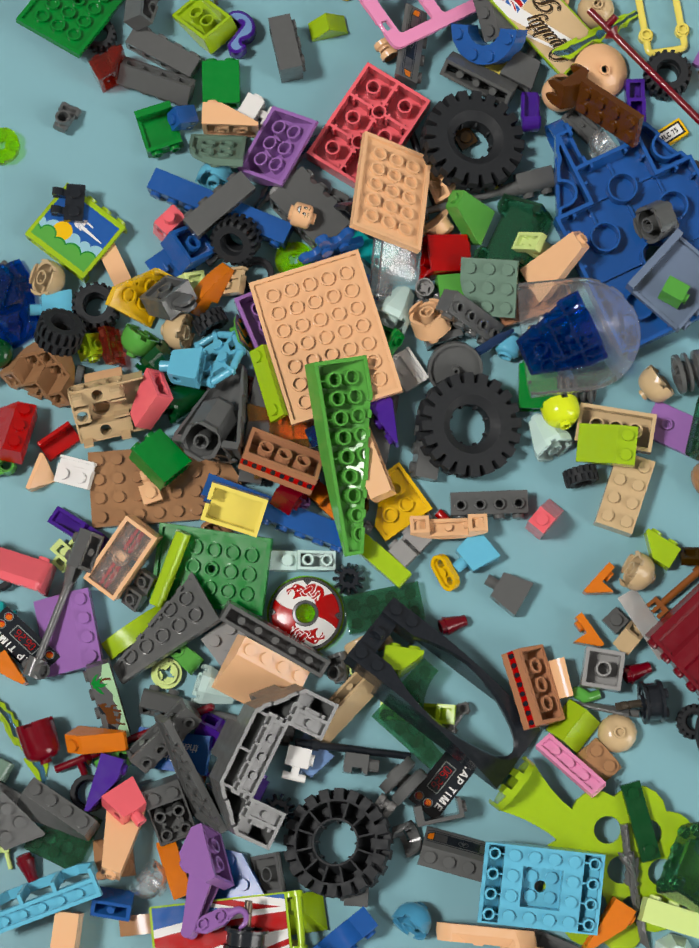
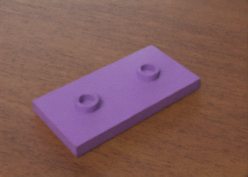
M655 402L651 414H657L653 441L699 461V419L663 402Z

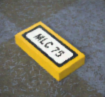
M679 118L658 130L661 133L659 137L670 146L689 134V131Z

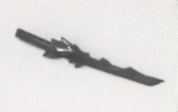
M628 823L620 824L623 853L618 852L620 861L626 867L623 882L629 886L633 909L637 911L635 913V920L640 943L646 948H650L645 927L646 922L637 920L641 903V895H638L637 890L640 872L638 870L639 857L635 858L634 851H631Z

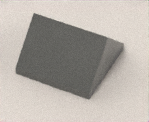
M280 852L250 857L252 871L256 874L265 894L287 891Z

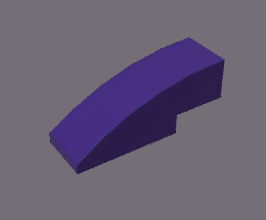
M625 79V103L643 114V121L646 122L645 79Z
M59 506L56 507L47 521L71 538L80 528L104 536L105 538L98 555L109 541V538Z

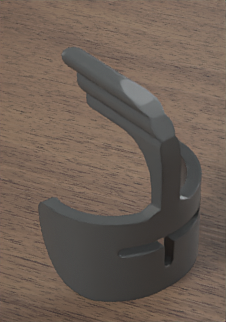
M412 820L392 827L393 839L400 838L407 858L416 854L421 849L422 839ZM403 830L406 831V833H407V835H408V837H409V840L407 839V837H406V835H405V833H404Z

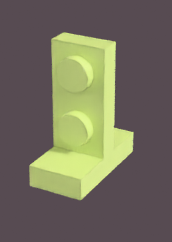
M518 232L511 249L516 252H526L533 258H536L552 247V245L545 241L547 235L542 232Z

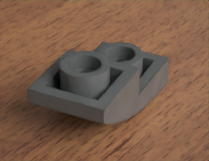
M141 568L133 585L127 587L121 602L132 611L138 612L153 590L158 577L146 568Z

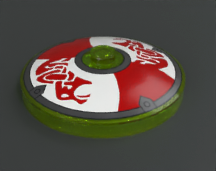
M298 576L285 581L274 591L267 607V621L314 649L321 651L332 644L340 634L344 623V606L338 592L328 582L314 576Z

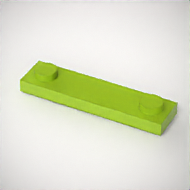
M262 344L249 353L271 423H275L286 417L288 412L267 344Z

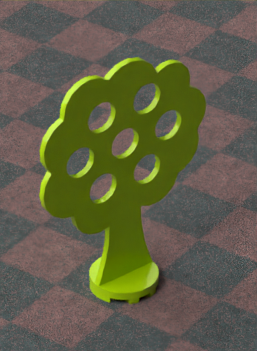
M524 756L522 759L525 762L517 769L513 767L509 772L511 776L506 783H501L497 788L499 792L494 801L489 799V804L498 811L520 817L546 831L556 839L546 846L580 849L605 854L602 896L605 898L606 906L612 896L623 902L624 899L631 895L629 886L624 882L617 883L612 881L607 872L610 861L614 857L619 856L618 852L623 853L621 830L618 838L610 843H602L596 838L594 833L596 822L605 816H612L619 822V825L628 823L631 851H634L635 858L639 857L638 895H641L642 898L643 896L649 898L650 894L661 897V902L668 904L669 899L657 893L655 887H675L679 890V895H693L699 889V855L694 851L696 841L694 828L689 820L681 814L666 811L661 797L646 786L641 787L650 819L655 821L661 830V837L657 842L661 858L658 859L669 860L674 868L672 880L665 885L654 884L648 875L651 863L657 859L644 863L640 860L621 790L614 796L600 791L593 798L585 792L575 800L572 808H570L549 787L535 766V763ZM633 922L631 926L628 925L626 929L604 943L610 948L636 947L640 942L636 922ZM649 923L645 924L646 931L659 932L666 930ZM565 932L572 941L583 945L588 937L587 934Z

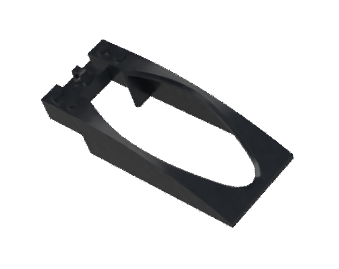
M394 597L344 660L346 665L375 686L371 692L373 696L495 790H497L541 730L539 727L524 730L515 700L457 646ZM393 631L409 642L406 648L413 646L417 641L497 703L512 734L513 750L508 756H497L472 745L445 728L418 704L401 682L393 667L376 654Z

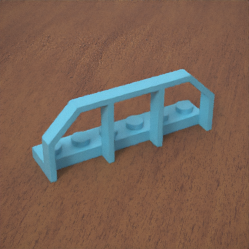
M95 861L78 863L1 893L0 906L17 898L19 904L0 911V934L102 896L103 893L96 878L98 868ZM89 873V878L59 889L64 880L79 874ZM49 885L51 886L52 892L26 901L31 892Z

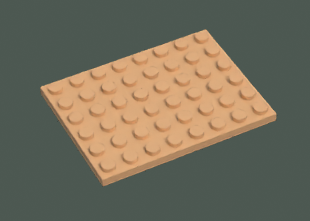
M358 249L249 283L292 427L313 420L305 372L306 364L367 355L373 392L371 402L403 392Z

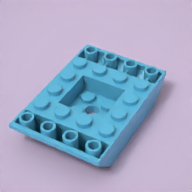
M486 841L477 922L597 936L606 855L580 849L507 841ZM539 880L545 882V889L543 891H536L534 888V884Z

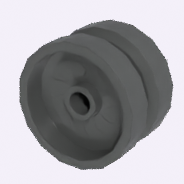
M409 756L400 764L398 763L379 786L386 794L390 793L395 787L398 788L392 795V800L398 806L428 776L422 768L417 769L412 775L409 774L415 767V762Z

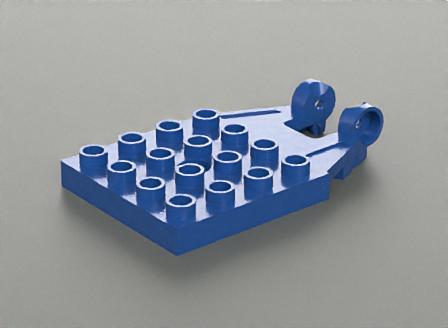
M559 119L545 126L547 140L554 152L556 217L553 225L560 239H563L573 231H580L587 237L589 249L575 265V269L619 357H622L675 332L625 289L627 283L646 264L645 253L649 246L661 247L669 238L667 237L653 244H649L646 242L647 240L640 238L633 226V218L636 217L635 212L638 208L656 200L669 201L679 222L678 229L683 232L682 237L699 251V168L691 154L686 155L682 150L677 152L659 137L660 132L644 121L637 146L632 148L617 138L620 146L591 160H587L584 155H581L572 137V126ZM693 315L690 321L692 323L698 321L699 315L697 317Z

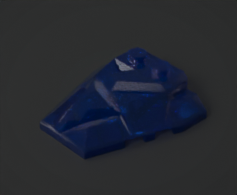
M20 259L11 261L6 265L0 264V338L9 342L13 350L34 338V332L39 320V316H30V304H36L35 295L30 290L32 289L29 283L30 275Z
M578 290L561 298L549 313L546 312L543 315L544 318L536 325L533 324L516 340L531 375L592 367L609 358L604 342Z

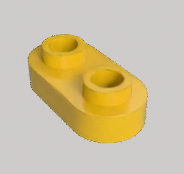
M438 554L432 557L431 568L442 588L446 591L457 589L460 585V578L448 556Z

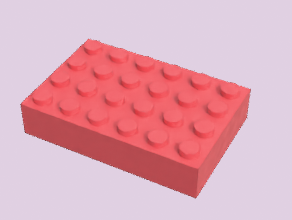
M367 62L307 151V160L355 189L362 134L368 131L405 147L429 111L431 100Z

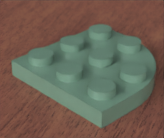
M191 134L189 151L193 158L207 163L211 167H243L247 136Z
M461 257L460 283L464 296L493 317L516 318L519 260Z

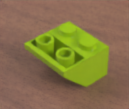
M389 643V645L385 644L383 659L393 667L397 676L401 678L422 663L424 650H420L418 646L406 648L401 647V644Z

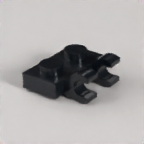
M67 184L66 189L52 187L53 198H65V207L51 205V216H64V222L83 223L86 185Z

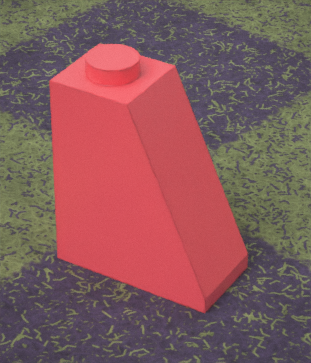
M146 368L143 374V379L130 411L135 427L151 430L174 399L164 373L159 370Z
M549 498L528 520L525 529L540 540L564 510Z

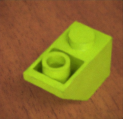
M648 528L644 533L649 557L655 564L667 571L681 548L678 547L679 544L674 540L663 538L661 536L662 533L654 528L650 530Z

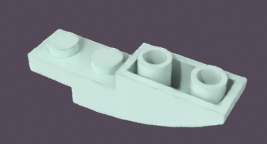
M271 551L269 571L319 572L336 570V551Z

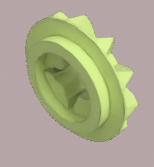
M164 658L153 665L151 678L155 685L162 689H170L181 681L182 669L174 659ZM168 668H170V673L172 674V676H174V678L167 677L166 679H164V681H162L164 675L159 670L161 669L166 671Z

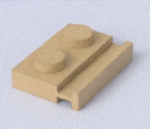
M231 267L235 271L221 297L244 295L247 267Z

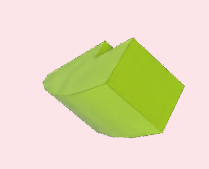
M365 533L364 553L359 555L400 589L412 573Z

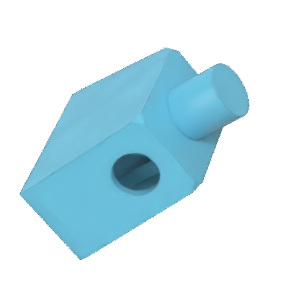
M72 289L58 291L51 295H41L40 304H30V316H40L43 311L49 308H64L65 310L72 311Z
M202 347L173 350L169 361L160 360L159 371L167 372L170 382L173 384L200 389L207 357Z
M483 534L467 537L456 549L459 559L452 565L458 573L466 567L474 573L496 561L500 554Z

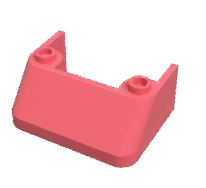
M0 547V580L38 591L44 597L48 596L57 568L49 563L50 559L39 556L37 559Z

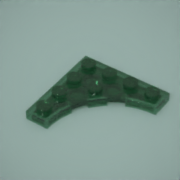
M425 658L402 681L406 689L423 709L427 689L438 672ZM384 703L372 715L380 725L429 769L443 755L432 740Z

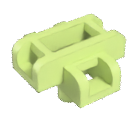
M59 538L50 548L57 555L51 563L62 573L66 571L67 565L65 554L69 549H72L74 544L72 539L66 544Z

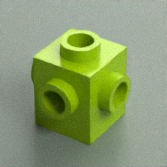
M85 333L80 350L77 351L81 362L89 361V363H96L100 361V357L106 354L100 333Z

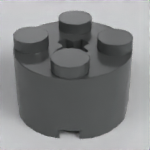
M656 200L640 207L635 212L636 217L633 218V226L637 235L647 240L646 242L649 244L671 236L679 228V222L669 201Z

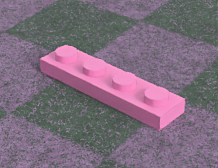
M550 733L536 744V749L591 798L596 796L606 786V781Z

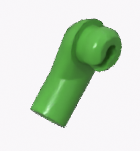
M580 686L572 688L573 697L582 703L601 699L599 690L589 692Z

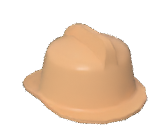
M447 209L440 212L424 225L423 234L425 236L450 234L454 230V226L447 216L449 213Z

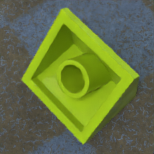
M569 699L562 708L565 720L550 724L546 731L577 754L599 726L600 722L587 709Z

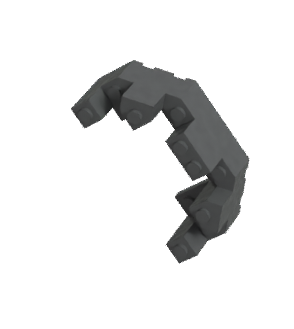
M297 684L284 688L272 685L249 694L251 701L244 703L236 721L227 718L210 752L217 757V760L209 775L211 782L205 785L227 830L267 850H270L286 813L255 799L254 796L288 725L322 741L339 704Z

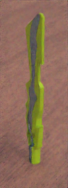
M634 10L629 14L618 16L619 19L613 24L612 28L618 25L619 33L620 29L626 28L631 20L638 17L637 11ZM600 26L589 30L587 36L579 40L575 37L552 50V54L571 60L592 41L600 44L607 33Z
M0 702V721L3 722L5 731L14 746L21 748L15 728L19 727V721L14 718L13 712L7 710L6 704ZM24 758V761L35 777L45 784L49 764L41 765L40 761L30 762Z

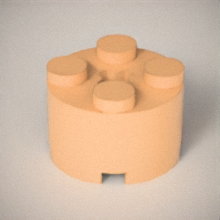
M430 298L428 302L424 303L421 300L415 303L409 310V321L415 337L421 341H428L431 344L437 343L439 338L447 334L452 327L450 321L442 318L441 313L435 310L439 299Z

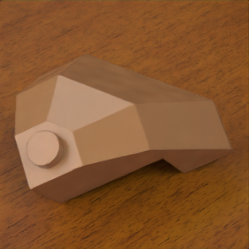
M33 342L0 371V377L13 389H24L32 397L39 400L45 398L50 400L52 405L56 407H64L70 405L67 389L74 385L75 365L72 356L60 357L59 355H52L40 348L36 342Z

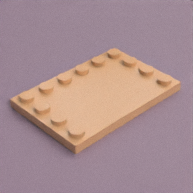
M365 131L361 139L349 227L418 254L422 246L431 164L426 165L423 159L424 154Z

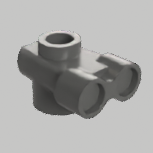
M62 102L55 115L53 128L65 133L72 122L79 118L82 111L78 107H72L68 103Z
M346 651L328 656L331 663L327 670V676L335 684L344 683L348 679L349 670L344 663L347 656Z

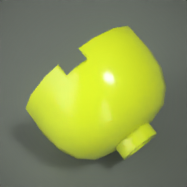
M567 394L568 397L564 398L561 395H557L544 401L543 408H540L544 421L549 426L560 428L561 430L569 429L578 420L580 414V405L575 395Z

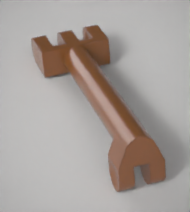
M699 565L693 568V572L661 600L655 596L646 604L648 608L654 603L657 605L651 610L653 613L660 608L662 612L657 614L656 617L658 619L669 611L666 605L699 577Z

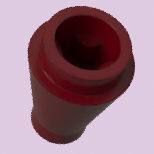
M465 615L442 617L441 620L437 621L440 633L447 636L468 626Z
M648 661L625 665L622 677L627 684H633L652 672L651 665Z
M26 852L17 856L16 864L27 882L30 883L39 879L34 855L31 852Z

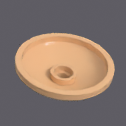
M593 44L578 54L574 63L580 64L589 70V80L612 95H616L622 90L624 81L627 79V66L619 51L607 44ZM602 67L606 68V73L602 71Z

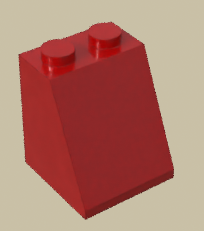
M432 234L424 236L422 238L421 251L418 254L412 252L416 282L421 278H428L432 281L435 280L437 275L460 273L461 257H471V245L468 241V235Z

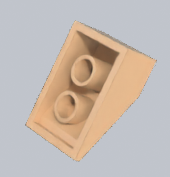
M208 100L202 104L201 124L204 134L256 137L259 131V124L254 119L216 100Z

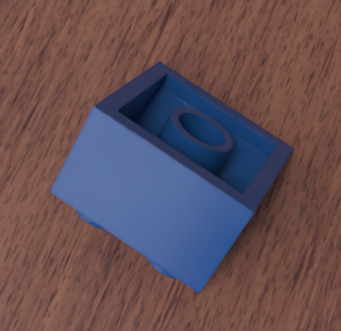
M186 226L170 231L160 243L180 274L195 269L216 254L213 252L214 247L211 246V241L206 234L198 240Z

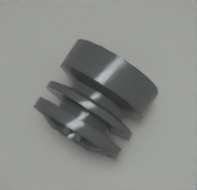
M699 349L690 352V360L686 353H681L680 357L677 354L671 356L672 378L680 394H685L687 389L689 392H693L695 383L699 388Z

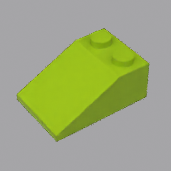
M189 0L172 14L174 20L200 47L210 54L214 53L238 31L232 16L210 0Z
M579 423L575 462L634 468L638 427Z

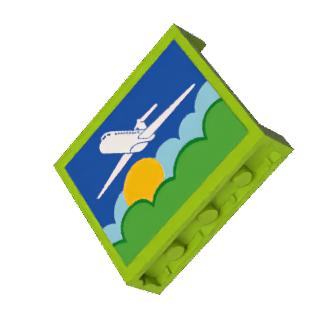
M90 195L85 196L83 223L64 222V216H51L50 211L51 205L65 207V198H54L26 231L25 236L30 242L86 284L90 279L89 272L122 232L128 233L125 227L126 224L117 217L115 219L112 217V213L106 207L100 208L96 204L97 201Z

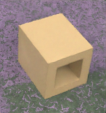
M630 620L612 644L619 651L626 652L625 654L629 655L643 636L634 622Z

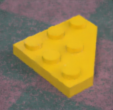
M153 268L113 286L105 305L151 328L155 317L148 314L139 297L165 275H172L159 268Z
M400 462L387 470L396 494L378 502L374 527L385 542L410 525V516H424L433 509Z

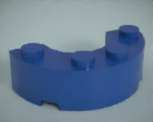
M451 23L452 38L457 50L468 61L480 65H497L511 60L516 53H519L527 36V30L500 28L499 36L491 44H487L479 34L478 25Z
M363 906L312 948H357V942L364 937L369 939L376 933L374 929L378 924Z

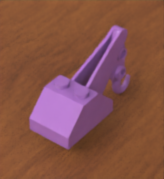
M199 823L190 828L179 852L180 867L189 874L181 935L189 940L195 939L198 933L208 934L226 926L237 914H242L244 918L239 926L240 930L249 921L248 911L241 906L218 908L208 913L218 889L226 890L235 885L222 835L208 825Z

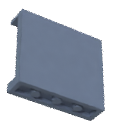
M678 228L625 287L677 333L681 329L684 331L692 323L690 319L693 315L696 317L699 315V251L682 237L683 232ZM670 275L690 286L687 291L690 294L685 305L681 303L678 309L657 298Z

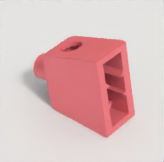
M174 204L171 205L154 221L153 234L162 242L170 231L185 226L183 223L184 213Z
M133 776L101 796L102 807L122 825L132 820L137 827H140L147 821L142 814L146 810L147 803Z

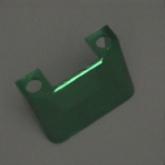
M693 822L679 827L675 842L670 848L669 857L664 863L662 874L656 883V891L699 914V822Z

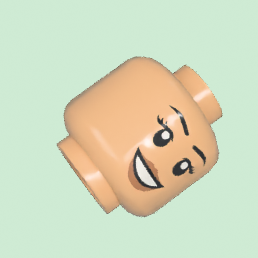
M296 202L295 205L291 204L287 219L290 220L292 226L307 229L310 224L314 225L317 214L313 213V206Z

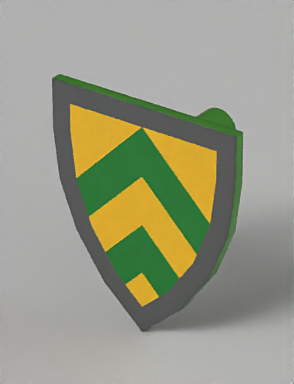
M237 314L233 321L234 327H231L229 330L230 332L235 330L238 342L243 344L250 352L254 349L240 316Z

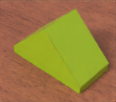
M324 13L308 23L312 42L348 34L345 19L342 15Z

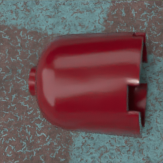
M53 716L15 728L24 756L28 761H40V764L43 765L52 762L51 758L59 753L61 747Z

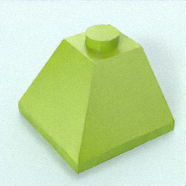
M304 892L301 900L305 933L328 930L323 896L314 892ZM288 897L291 935H296L293 897Z

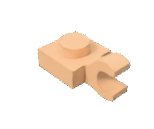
M139 471L144 485L138 486L144 506L163 500L160 490L142 471Z

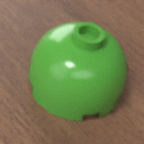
M127 323L121 335V343L127 350L126 354L135 359L137 356L144 357L159 344V339L147 330L142 331L138 329L139 326Z

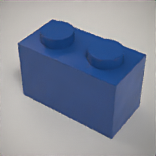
M100 886L103 894L92 899L90 916L129 922L133 910L135 891Z

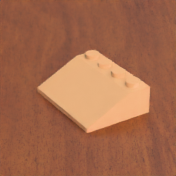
M238 634L213 682L212 688L244 704L251 701L249 694L272 685L284 688L297 684L303 687L310 672L252 639Z

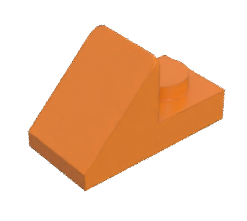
M319 481L308 498L334 520L327 486Z
M609 562L582 593L584 595L612 594L614 591L603 580L607 582L614 575L612 570L615 566Z
M581 612L574 618L576 621L574 625L580 633L583 631L584 635L574 641L573 644L601 648L604 642L584 614Z

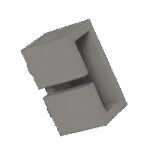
M410 525L403 530V537L401 539L393 540L388 546L390 548L388 552L405 568L432 541L429 538L410 535Z

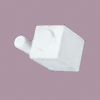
M248 92L237 111L255 121L261 119L262 121L259 124L261 127L272 107L270 106L267 112L264 111L265 101L263 97L256 93L253 95Z
M289 745L284 764L292 766L291 772L283 770L282 778L305 783L306 775L299 774L300 768L308 770L309 766L313 767L315 755H312V750Z

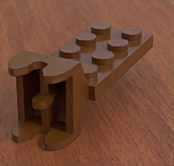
M574 63L570 66L573 74L562 81L556 78L548 81L550 86L557 92V94L554 92L546 93L547 99L560 110L576 107V111L632 148L638 145L644 115L589 80V70Z

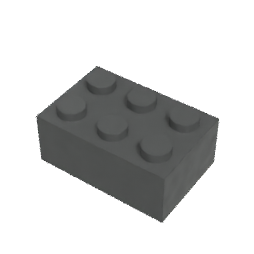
M290 13L268 18L270 36L281 82L285 83L303 79V72L306 71L305 59L301 52V42L297 35L295 19L291 20Z

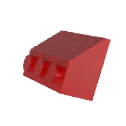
M17 401L0 408V460L22 465L38 418L37 405Z

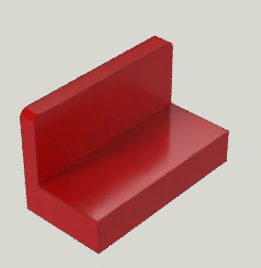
M67 421L38 441L37 444L51 462L79 443L80 439L72 425Z

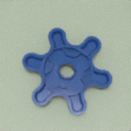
M350 227L344 228L337 236L328 237L327 234H322L315 239L317 246L311 251L302 253L298 260L302 264H308L361 248L364 245V239L362 236L352 238L355 235V229Z

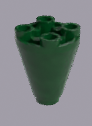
M182 385L169 386L174 399L166 408L164 414H168L170 423L180 422L187 417L195 404L207 391V386H200V389Z

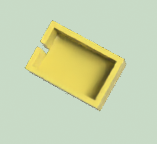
M213 481L207 497L211 502L207 501L205 503L200 520L257 537L269 498Z

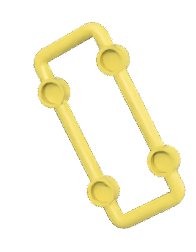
M635 0L640 24L638 41L643 44L644 51L648 56H655V53L658 51L662 53L663 49H667L668 52L671 49L675 50L674 53H682L687 50V37L690 28L684 23L680 0L672 1L677 22L674 35L680 39L681 45L659 49L651 48L653 32L647 27L643 1Z

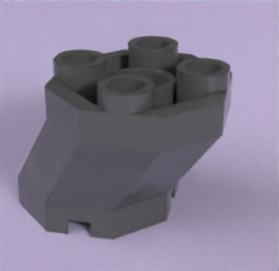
M220 396L203 401L180 438L186 455L198 462L215 458L223 440L227 439L238 420L237 411L233 403Z

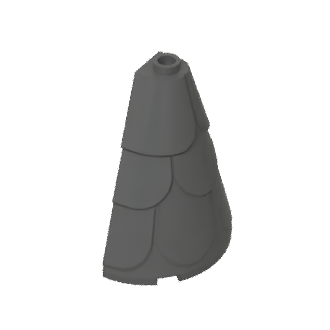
M240 363L234 376L231 375L219 382L215 388L207 387V391L174 432L172 441L184 450V445L180 438L203 401L220 396L233 403L237 411L238 420L227 439L223 440L215 458L205 460L228 464L235 463L241 458L244 447L246 404L248 402V371Z

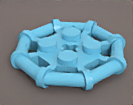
M214 329L211 334L192 344V348L202 347L207 357L200 386L215 388L216 384L236 374V369L242 357L246 354V348L238 342L235 330L229 332ZM221 338L228 340L226 342H222Z

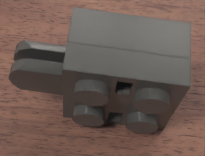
M165 275L139 297L150 316L170 321L181 312L188 313L197 306V296L189 280Z

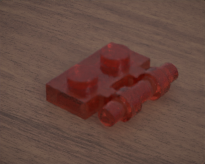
M110 326L98 327L105 364L119 365V367L126 366L125 359L127 357L126 352L123 351L119 329Z

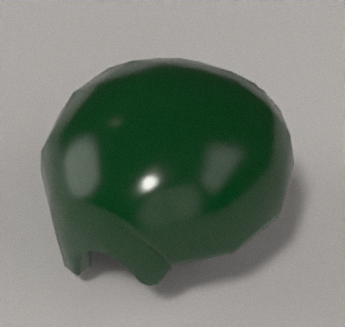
M1 338L0 369L6 367L11 362L14 351L12 345Z

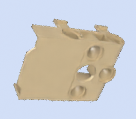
M142 371L81 383L67 389L80 443L84 444L85 449L94 447V442L122 436V440L132 438V432L145 430L135 427L130 415L137 391L143 379ZM95 390L101 391L99 395H95L92 392ZM107 401L109 403V410L106 413L98 414L93 410L94 403ZM86 412L87 415L79 416L78 413ZM103 425L110 426L108 429H102L101 427Z

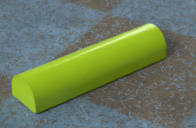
M180 529L176 530L150 598V604L163 607L166 603L191 534Z

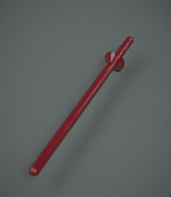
M590 8L587 14L607 33L604 39H613L699 125V114L618 34V25L612 28L619 17L613 13L605 21L593 8Z
M209 703L197 708L201 716L213 711L215 705ZM149 728L127 737L128 745L136 742ZM101 753L80 755L55 765L54 769L56 773H59L77 765L81 776L87 775L89 772L84 762L90 766L92 760L99 757Z

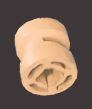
M385 37L374 44L375 50L381 54L380 58L383 63L391 61L398 55V50L394 49Z

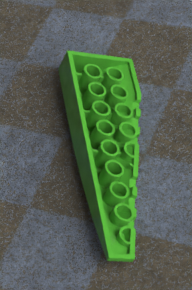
M367 355L314 362L305 365L323 473L344 557L364 553L365 528L363 525L364 518L366 517V510L364 509L365 498H367L365 484L366 480H368L370 450L368 439L371 433L369 421L372 415L370 404L373 398Z

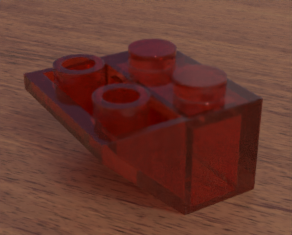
M121 44L111 46L107 52L101 55L97 54L88 61L92 74L103 93L119 85L117 84L120 64L126 58Z

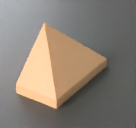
M41 452L25 487L30 492L55 482L53 481L55 476L49 462Z

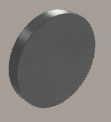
M460 341L447 342L437 347L431 354L427 364V374L433 387L436 383L455 374L473 372L474 375L483 373L482 360L477 351L469 344Z

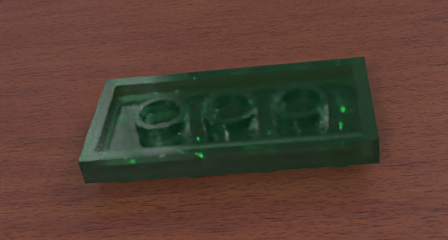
M418 581L403 584L400 589L397 586H391L342 596L349 634L367 632L393 597L420 618L426 620Z

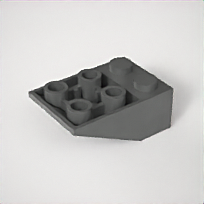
M176 773L140 786V791L146 800V809L160 846L186 838L190 828L195 826V822Z

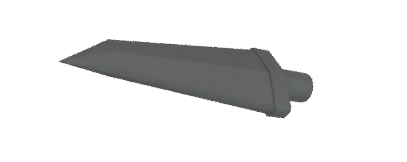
M574 701L585 708L624 717L639 718L640 710L637 709L616 710L615 705Z

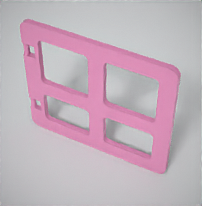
M358 0L376 26L378 25L389 44L397 50L448 27L451 23H456L476 13L473 0H469L446 12L440 9L435 0H418L431 19L405 32H400L378 0ZM386 22L390 30L387 31L382 23Z

